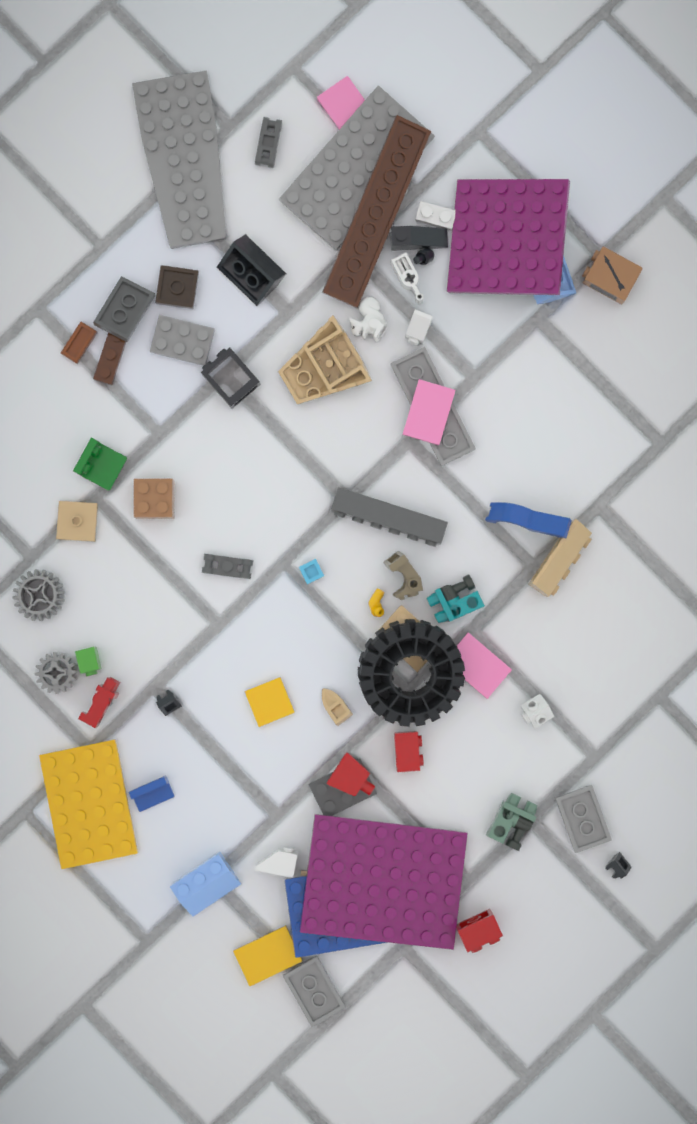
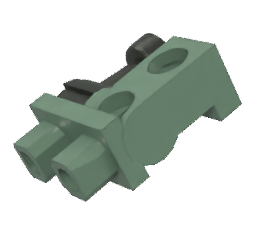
M511 793L506 802H502L486 836L503 844L510 828L513 827L515 828L513 838H508L505 845L520 851L522 844L519 842L524 833L532 828L537 818L534 815L538 805L527 801L522 810L517 807L521 797Z

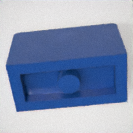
M166 776L128 792L130 798L134 799L139 812L174 797Z

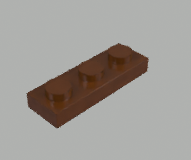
M108 333L93 377L94 380L113 385L126 341Z

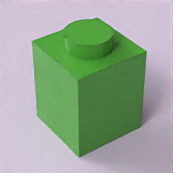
M97 647L75 651L80 674L86 673V677L98 674L97 670L102 668Z

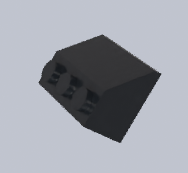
M246 234L232 243L217 265V268L256 306L279 285L287 274Z

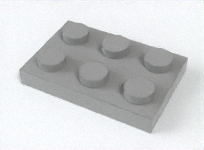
M159 315L150 353L204 366L207 363L215 329Z
M592 785L555 797L575 853L612 840Z
M317 955L283 974L286 983L311 1027L346 1008Z

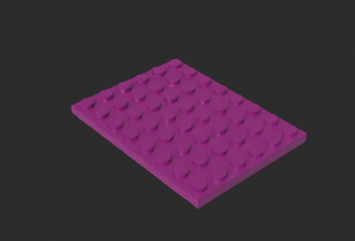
M314 814L299 932L454 950L468 833Z

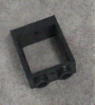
M229 347L227 350L225 348L216 355L218 358L213 362H207L202 367L203 371H201V374L230 408L233 409L261 384ZM229 356L251 379L230 398L209 375Z

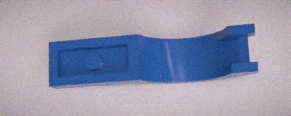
M491 502L489 516L485 519L486 522L495 524L496 522L512 523L532 532L565 539L572 522L567 517L533 511L524 506L506 502Z

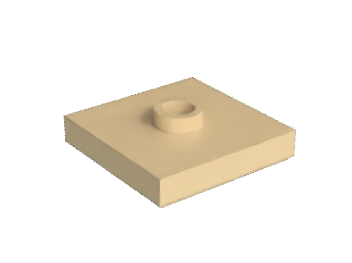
M59 501L56 539L95 542L98 503Z

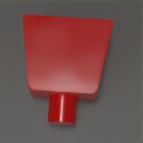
M347 751L326 782L329 786L356 796L359 790L370 795L375 788V785L366 780L370 772Z

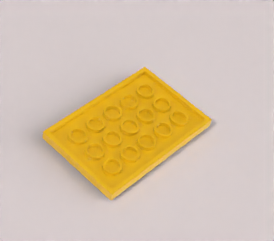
M116 739L39 755L61 869L137 854L138 849Z

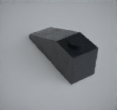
M421 226L391 227V251L448 248L446 228Z

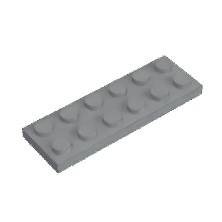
M425 347L390 364L410 405L412 404L419 379L444 386ZM453 402L440 445L430 443L441 466L476 449Z

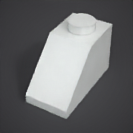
M416 309L414 310L405 335L409 343L414 345L420 343L423 345L433 316Z
M283 847V850L278 849L256 864L255 871L293 878L298 852H294L295 849L290 847Z

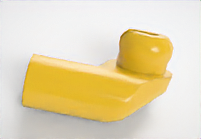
M378 588L368 602L370 611L375 617L384 615V609L381 606L380 600L385 592Z

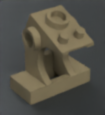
M397 551L383 562L389 570L401 572L404 577L403 585L393 593L394 597L404 600L405 595L413 597L419 595V591H423L421 577L403 553Z

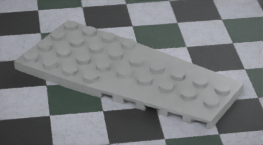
M207 70L132 83L141 138L170 248L174 249L226 240L217 127Z

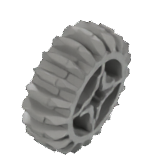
M35 569L34 576L31 571H28V578L24 575L20 577L23 583L16 581V585L20 586V588L13 589V592H17L18 596H13L12 598L19 600L14 606H22L18 612L23 613L26 611L24 614L25 618L31 615V620L35 621L38 615L39 621H43L44 615L47 619H51L50 612L53 615H57L55 607L62 609L58 602H65V599L59 598L60 595L65 594V591H59L63 584L56 585L59 578L56 577L52 580L54 575L52 572L46 577V570H42L40 575L39 570ZM35 580H44L36 589L28 586ZM49 584L53 589V600L47 595ZM25 591L31 596L29 607L25 602ZM32 591H34V592H41V591H42L41 594H43V598H45V599H39V598H38V599L36 600V597H37V596H35V593H33ZM41 602L50 605L45 610L34 611L35 607Z

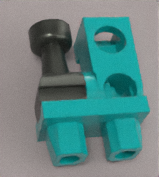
M469 574L463 577L462 582L454 585H445L435 590V593L426 598L430 607L440 603L443 608L442 611L434 614L438 623L450 622L485 606L478 591L460 599L459 592L466 588L469 591L476 588Z

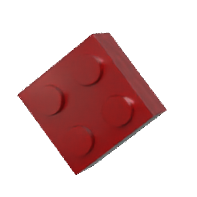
M491 909L459 922L456 926L467 953L470 951L472 953L478 952L487 943L490 945L495 944L503 936Z

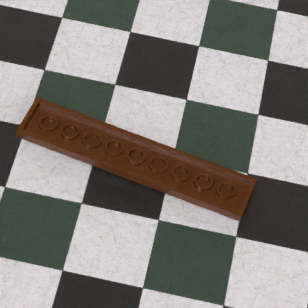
M399 115L395 116L322 293L358 308L431 134L430 130Z

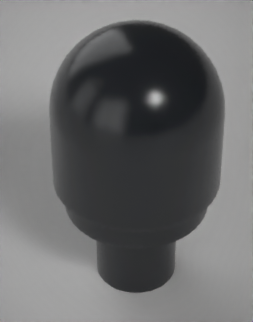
M424 248L417 252L413 261L415 264L426 265L433 261L434 252L430 248Z

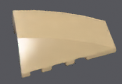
M334 315L278 371L297 404L372 381L360 355Z

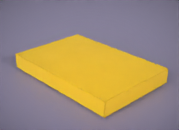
M286 925L233 950L249 986L302 962L301 957L295 958L293 939Z

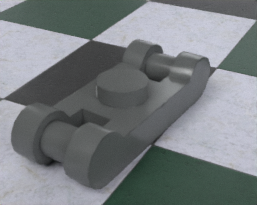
M263 117L255 165L261 166V164L268 165L269 168H274L282 120L277 119L273 121L269 120L268 117ZM268 127L274 128V132L267 131ZM263 152L270 153L269 158L263 157Z
M204 554L205 565L202 567V573L251 579L250 568L253 566V560ZM213 561L218 562L217 569L212 568ZM238 564L243 565L242 572H237Z

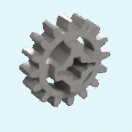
M53 652V657L50 654H46V660L40 658L42 664L36 665L39 672L34 674L40 677L36 682H42L41 689L47 687V693H51L53 689L55 694H59L60 689L66 692V686L72 688L73 685L70 682L77 680L73 677V674L78 673L77 670H73L76 663L70 664L71 657L65 659V653H61L59 657L57 652ZM60 661L65 663L68 669H64ZM49 662H51V666L47 670H44L46 665ZM55 670L64 672L63 674L57 675V678L55 675L48 674L49 672ZM68 676L67 680L62 684L61 680ZM45 677H48L53 685L49 684Z

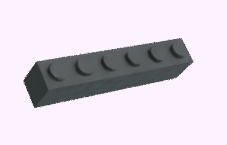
M340 487L337 489L331 511H335L334 515L345 518V515L353 517L352 521L361 524L366 521L371 523V527L380 530L382 527L389 529V533L400 535L401 532L407 534V538L418 541V538L426 540L425 544L436 547L437 544L441 545L448 524L447 521Z

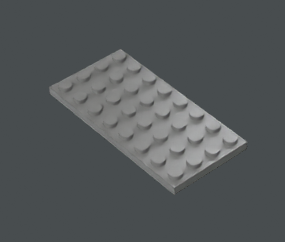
M379 85L279 198L281 203L335 250L344 241L395 116L399 115L426 128ZM430 134L425 148L434 139V134Z

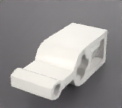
M407 252L392 259L391 266L401 286L406 290L412 291L415 296V302L418 305L423 303V294L417 288L419 277ZM407 277L413 278V283L406 282Z

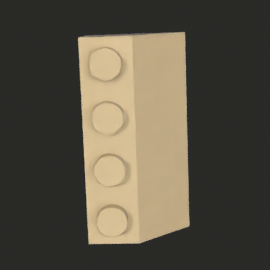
M577 519L572 520L567 538H559L528 585L546 597L554 596L560 587L557 584L561 578L563 580L566 579L570 573L568 568L580 558L581 554L579 552L582 547L586 548L591 542L590 535L592 533Z

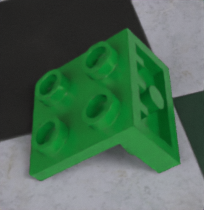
M91 437L73 472L110 491L126 463L127 457Z

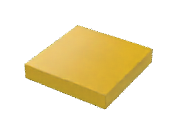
M281 677L244 691L259 727L295 713Z

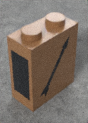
M603 246L600 251L596 250L591 260L594 262L591 268L586 267L582 275L585 278L582 283L622 305L643 268Z

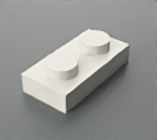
M420 201L415 221L452 231L456 210Z

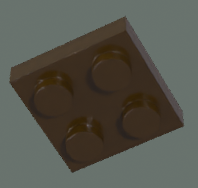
M161 265L155 303L194 309L199 271Z

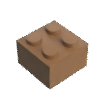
M134 479V518L174 519L175 481L173 479Z

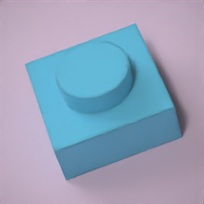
M316 559L299 567L307 585L324 577Z

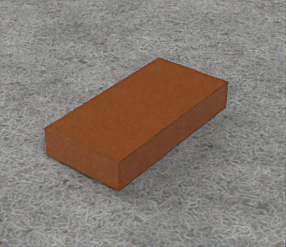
M80 322L61 351V354L78 364L98 332L85 323Z

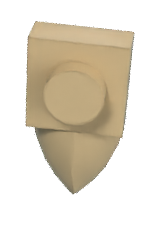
M322 689L323 705L334 723L339 726L350 718L353 713L338 694L329 689Z

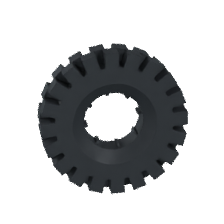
M405 619V623L402 624L399 621L390 623V628L386 630L382 627L375 632L376 637L374 639L370 638L365 644L366 650L365 652L361 651L359 658V685L368 705L371 706L372 710L379 717L382 715L385 721L392 724L397 721L400 726L410 727V723H415L417 727L426 725L425 720L431 719L432 722L440 719L439 713L444 711L447 714L453 708L451 702L453 700L458 701L461 695L459 688L460 686L464 687L465 677L463 671H465V666L456 644L443 629L437 625L434 627L430 622L421 620L419 623L415 619ZM410 656H419L423 661L426 659L431 665V668H429L431 676L424 687L416 691L407 692L402 691L401 687L397 688L392 683V680H394L392 675L393 669L400 660L405 657L410 658Z

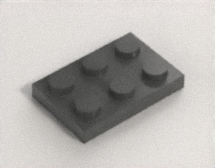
M121 276L93 324L128 342L153 301L155 293Z
M358 759L357 761L363 765L361 759ZM332 773L308 784L322 814L327 816H333L377 794L374 788L370 795L359 790L357 795L353 796L329 786L326 782ZM368 776L366 780L372 783L370 777Z

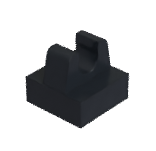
M166 690L167 696L161 698L160 695L157 696L156 704L165 716L182 707L180 701L170 690Z
M619 852L613 856L605 868L606 870L614 869L615 872L612 878L620 877L622 879L627 876L632 867Z

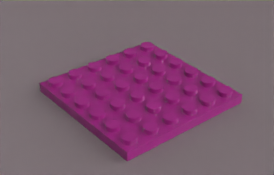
M457 179L455 219L452 231L447 292L560 295L570 180Z

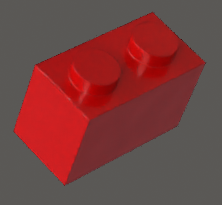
M417 731L394 732L397 772L420 771V766H424L423 754H419V747H422V735H418Z

